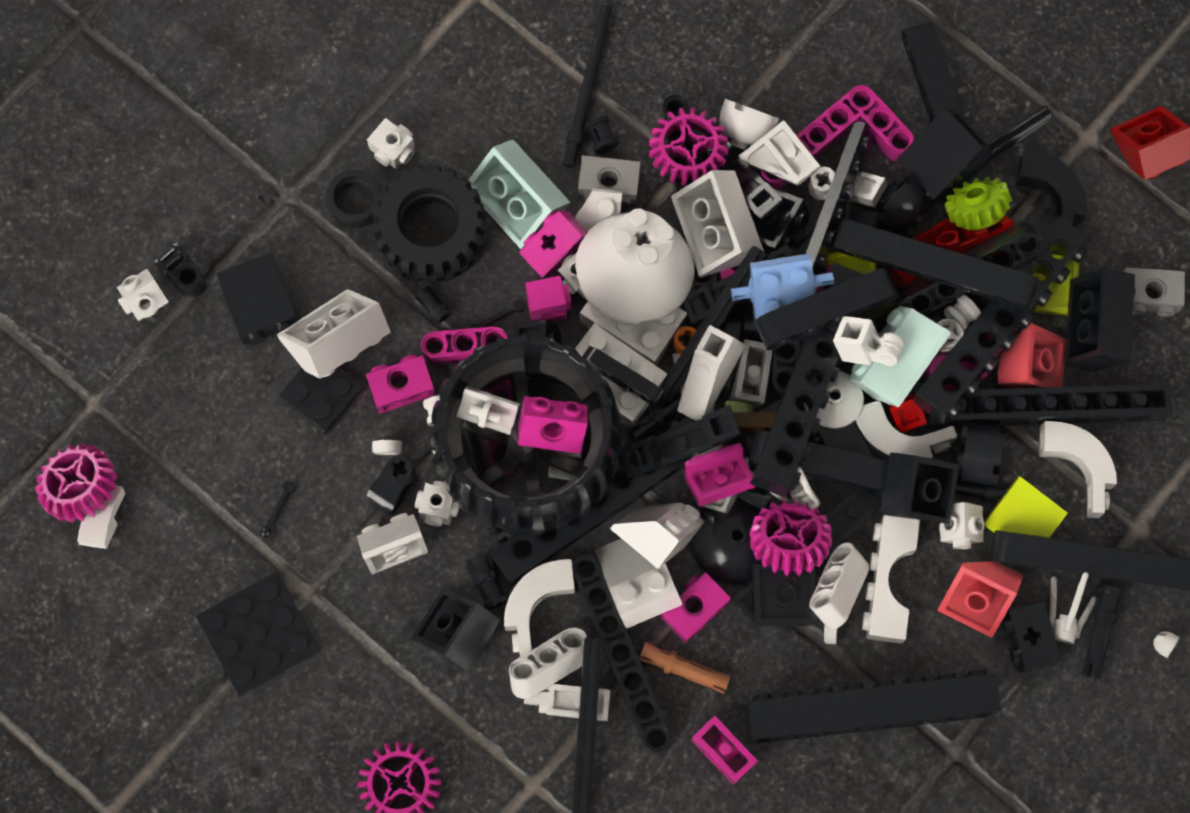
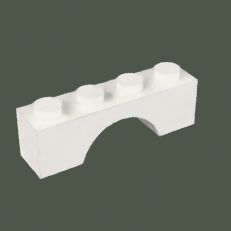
M883 515L880 523H875L873 541H878L876 553L871 552L869 570L874 571L873 582L867 583L865 600H870L869 612H864L862 620V630L867 631L866 639L899 644L906 640L909 609L902 606L893 597L889 588L888 578L890 569L896 561L913 555L916 551L920 520Z

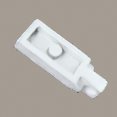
M552 684L533 697L524 699V704L539 706V713H546V715L579 718L581 687ZM599 689L597 721L607 722L610 690Z

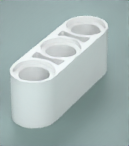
M850 542L842 543L833 550L809 603L812 611L828 629H836L846 622L870 568L869 563Z
M568 628L513 661L509 667L513 694L522 699L533 697L582 667L586 633L580 628Z

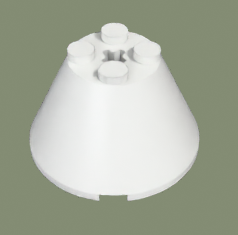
M636 208L629 213L611 216L596 224L584 236L576 255L575 270L580 284L579 287L585 298L602 314L624 323L639 324L640 321L654 319L658 321L669 316L685 301L694 279L693 256L684 238L663 218L641 208Z

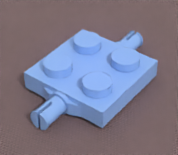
M810 254L750 263L751 277L748 286L731 288L732 301L750 298L753 303V312L756 320L770 311L815 294L817 287L834 285V277L832 272L814 275Z

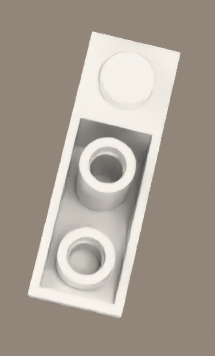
M709 325L695 350L677 411L695 421L702 419L703 415L708 414L746 345Z

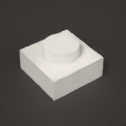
M862 172L860 176L856 177L854 196L849 201L875 207L887 186L886 179Z

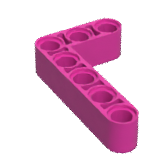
M863 85L854 87L796 135L815 160L851 131L854 121L866 123L868 135H871L872 141L892 161L899 162L897 158L914 141L912 132L872 89ZM863 99L867 105L859 107L853 100ZM842 117L846 123L843 125L835 124L832 118ZM877 119L883 120L887 126L879 128L874 125L873 121ZM820 135L824 141L815 143L810 139V136ZM900 140L905 143L906 148L898 149L892 142ZM761 170L760 177L773 188L780 190L789 183L781 178L770 179L766 175L767 172Z
M499 327L433 331L423 337L421 347L427 362L440 365L464 361L473 354L474 349L479 346H487V342L491 338H508L504 330ZM468 340L473 343V346L468 351H461L457 348L458 344L461 341ZM432 343L443 345L442 351L437 354L428 352V347ZM509 380L485 391L496 396L503 395L508 400L513 401L512 383ZM489 441L490 461L493 467L497 463V456L506 453L507 447ZM515 466V467H514L509 473H507L506 475H509V474H511L512 472H514L515 469L517 468V466Z

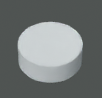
M373 441L372 453L375 455L401 454L402 441Z
M824 625V642L826 644H837V628L828 629Z

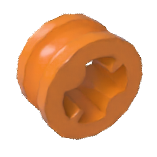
M683 326L675 332L673 348L678 354L681 355L686 348L683 346V341L679 342V340H682L684 335L690 336L691 340L697 331L694 327Z

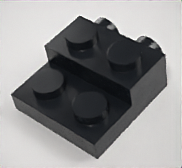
M776 188L773 189L783 199L784 203L762 221L750 211L762 248L767 254L786 245L789 248H794L796 241L794 236L797 230L805 228L810 218L809 209L804 199Z

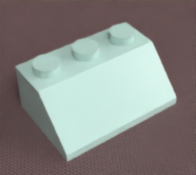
M514 140L494 146L469 178L471 188L478 191L484 209L520 249L525 247L523 242L533 232L538 233L543 228V221L553 211H564L571 203Z
M899 306L889 314L886 321L887 324L881 333H878V336L882 338L885 333H893L904 341L899 362L894 366H885L883 363L873 361L870 366L855 363L852 367V373L848 378L873 399L896 407L901 405L951 334L947 329L914 309Z

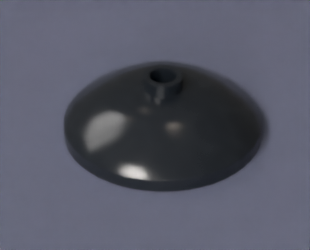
M739 497L736 498L728 514L704 507L700 512V518L705 522L691 539V549L700 568L711 578L731 585L753 582L752 566L753 564H762V560H756L754 551L751 550V538L749 537L755 516H759L761 509L750 505ZM777 529L772 530L767 536H773ZM739 531L742 533L743 538L740 541H735L731 534Z

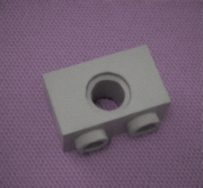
M582 155L578 198H583L586 201L593 188L622 191L621 206L636 204L641 162ZM606 178H612L617 183L613 187H605L601 182Z
M1125 267L1123 272L1135 274L1136 293L1134 296L1133 315L1144 314L1148 311L1157 312L1158 316L1170 317L1174 316L1175 313H1178L1184 307L1185 271ZM1145 289H1154L1158 294V298H1150L1146 294Z
M744 339L742 343L746 346L733 370L728 401L748 403L757 409L765 401L773 350H767L762 342Z

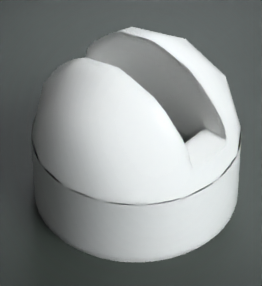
M1160 632L1153 642L1155 650L1168 658L1180 637L1171 632Z

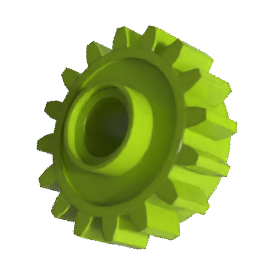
M986 177L983 181L975 178L971 184L964 182L961 189L954 188V195H948L946 197L948 202L944 203L951 223L955 222L957 227L967 230H980L999 222L1005 216L1007 210L1010 209L1009 203L1012 202V198L1006 182L1001 183L1000 178H996L991 181L990 177Z

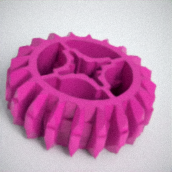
M681 107L678 110L677 117L670 111L667 114L668 121L660 118L658 121L660 128H653L652 135L654 138L649 139V146L653 148L649 151V157L655 159L653 167H662L660 171L662 177L670 173V182L672 184L676 182L677 178L682 179L681 185L683 187L687 185V180L694 182L712 170H719L718 166L725 165L726 160L723 156L728 155V148L724 146L728 143V137L722 135L724 127L722 125L715 126L717 122L715 117L706 120L707 112L705 110L701 112L700 116L695 115L696 110L694 107L690 109V114H685L684 109ZM691 128L699 130L705 135H696L692 132ZM681 131L680 138L671 141V144L664 145L667 138L673 132ZM685 138H687V143L691 144V147L693 146L692 156H690L689 150H686V147H684ZM708 149H713L709 158L697 165V156L706 153ZM679 158L685 162L686 166L680 165L672 159Z
M81 442L76 448L69 444L65 452L58 449V455L55 458L48 456L49 464L47 466H40L43 474L36 476L39 483L35 487L36 493L39 495L37 498L39 503L45 507L44 510L60 521L66 519L67 522L71 523L76 518L84 522L87 514L95 517V510L98 508L105 509L104 501L113 500L110 492L117 489L114 481L118 477L114 471L113 462L108 459L104 451L98 450L92 445L87 447Z
M782 499L780 506L771 502L768 509L762 508L759 516H755L752 528L750 529V547L754 551L756 560H762L764 568L772 566L774 574L778 570H784L786 577L790 571H795L798 576H800L803 569L811 573L814 566L820 567L823 559H827L830 547L832 546L831 525L827 524L826 515H819L818 507L810 510L808 502L798 505L796 499L792 504H787ZM776 528L777 531L774 532V535L768 537L767 535ZM814 538V541L806 547L805 544L808 543V540Z
M401 741L396 742V751L393 752L388 743L384 744L386 754L383 756L379 750L375 749L373 753L378 760L374 763L371 759L366 758L364 762L371 767L370 771L364 769L359 771L360 775L368 777L367 781L357 783L359 788H367L368 790L359 795L360 799H371L366 804L365 809L370 811L377 807L378 809L375 813H425L421 809L424 805L434 809L435 805L428 799L430 796L439 798L440 793L432 790V786L442 785L440 779H432L433 775L440 772L439 768H428L434 762V758L430 756L423 761L422 757L426 752L424 748H420L416 754H413L415 746L413 743H409L406 751H403ZM394 759L410 760L407 765L397 772L383 767L387 762ZM418 765L421 767L425 777L423 793L414 788L411 783L414 771ZM377 774L388 783V789L381 802L375 792ZM387 775L397 779L406 776L407 780L404 782L408 784L407 787L413 792L410 793L402 788L394 791L392 787L395 785ZM402 795H407L417 801L407 808H389L392 802H395Z

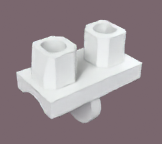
M466 386L456 417L476 423L478 427H488L510 435L520 404Z

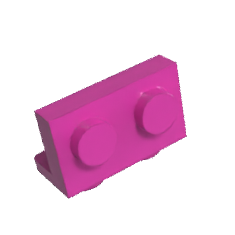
M741 443L723 446L717 451L706 455H697L685 462V480L699 507L755 488L754 485L750 484L753 475L743 457Z

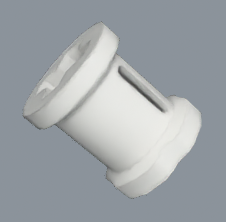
M821 167L811 175L808 190L814 199L819 201L826 200L835 175L831 168ZM822 180L827 182V184H824L823 187H820L818 185V183H821Z

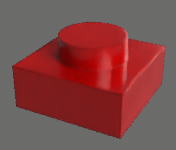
M916 393L906 396L899 407L888 404L897 431L900 433L927 423L923 410L914 404Z

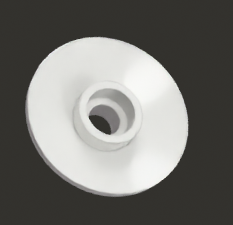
M839 371L835 382L829 381L826 391L830 393L837 392L840 398L832 400L829 397L825 409L819 408L816 417L821 419L820 426L831 429L843 428L853 423L860 415L864 403L863 392L860 387L848 379L849 374ZM815 377L809 381V383L814 385L819 384ZM804 403L805 410L809 411L808 406Z

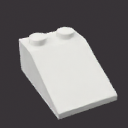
M407 513L399 514L390 519L391 523L379 527V524L368 526L362 530L363 534L357 536L362 556L371 574L428 553L414 514L410 516Z
M622 538L595 549L608 588L626 629L683 605L666 563L656 568Z

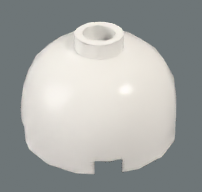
M727 99L724 100L719 116L720 126L724 127L723 134L732 139L730 144L747 150L748 145L752 146L775 128L779 122L777 117Z

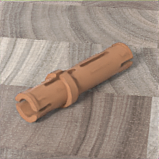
M645 642L639 661L663 669L665 674L673 673L722 694L725 693L730 675L677 655L678 652L674 650L669 652Z

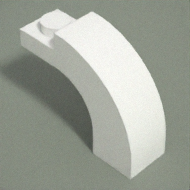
M881 401L863 405L860 415L854 421L870 452L888 462L890 452L933 459L931 450H934L935 453L946 451L952 448L951 444L957 438L954 426L923 436L902 434L889 423Z
M1044 421L1039 430V457L1063 458L1074 463L1082 471L1087 484V518H1100L1105 513V510L1109 509L1110 496L1109 492H1105V489L1111 490L1117 484L1115 467L1108 451L1096 437L1078 426L1064 422Z
M571 559L542 564L529 571L513 588L506 604L504 627L505 631L517 630V634H512L513 653L519 652L520 657L532 650L530 618L536 606L552 596L575 594Z

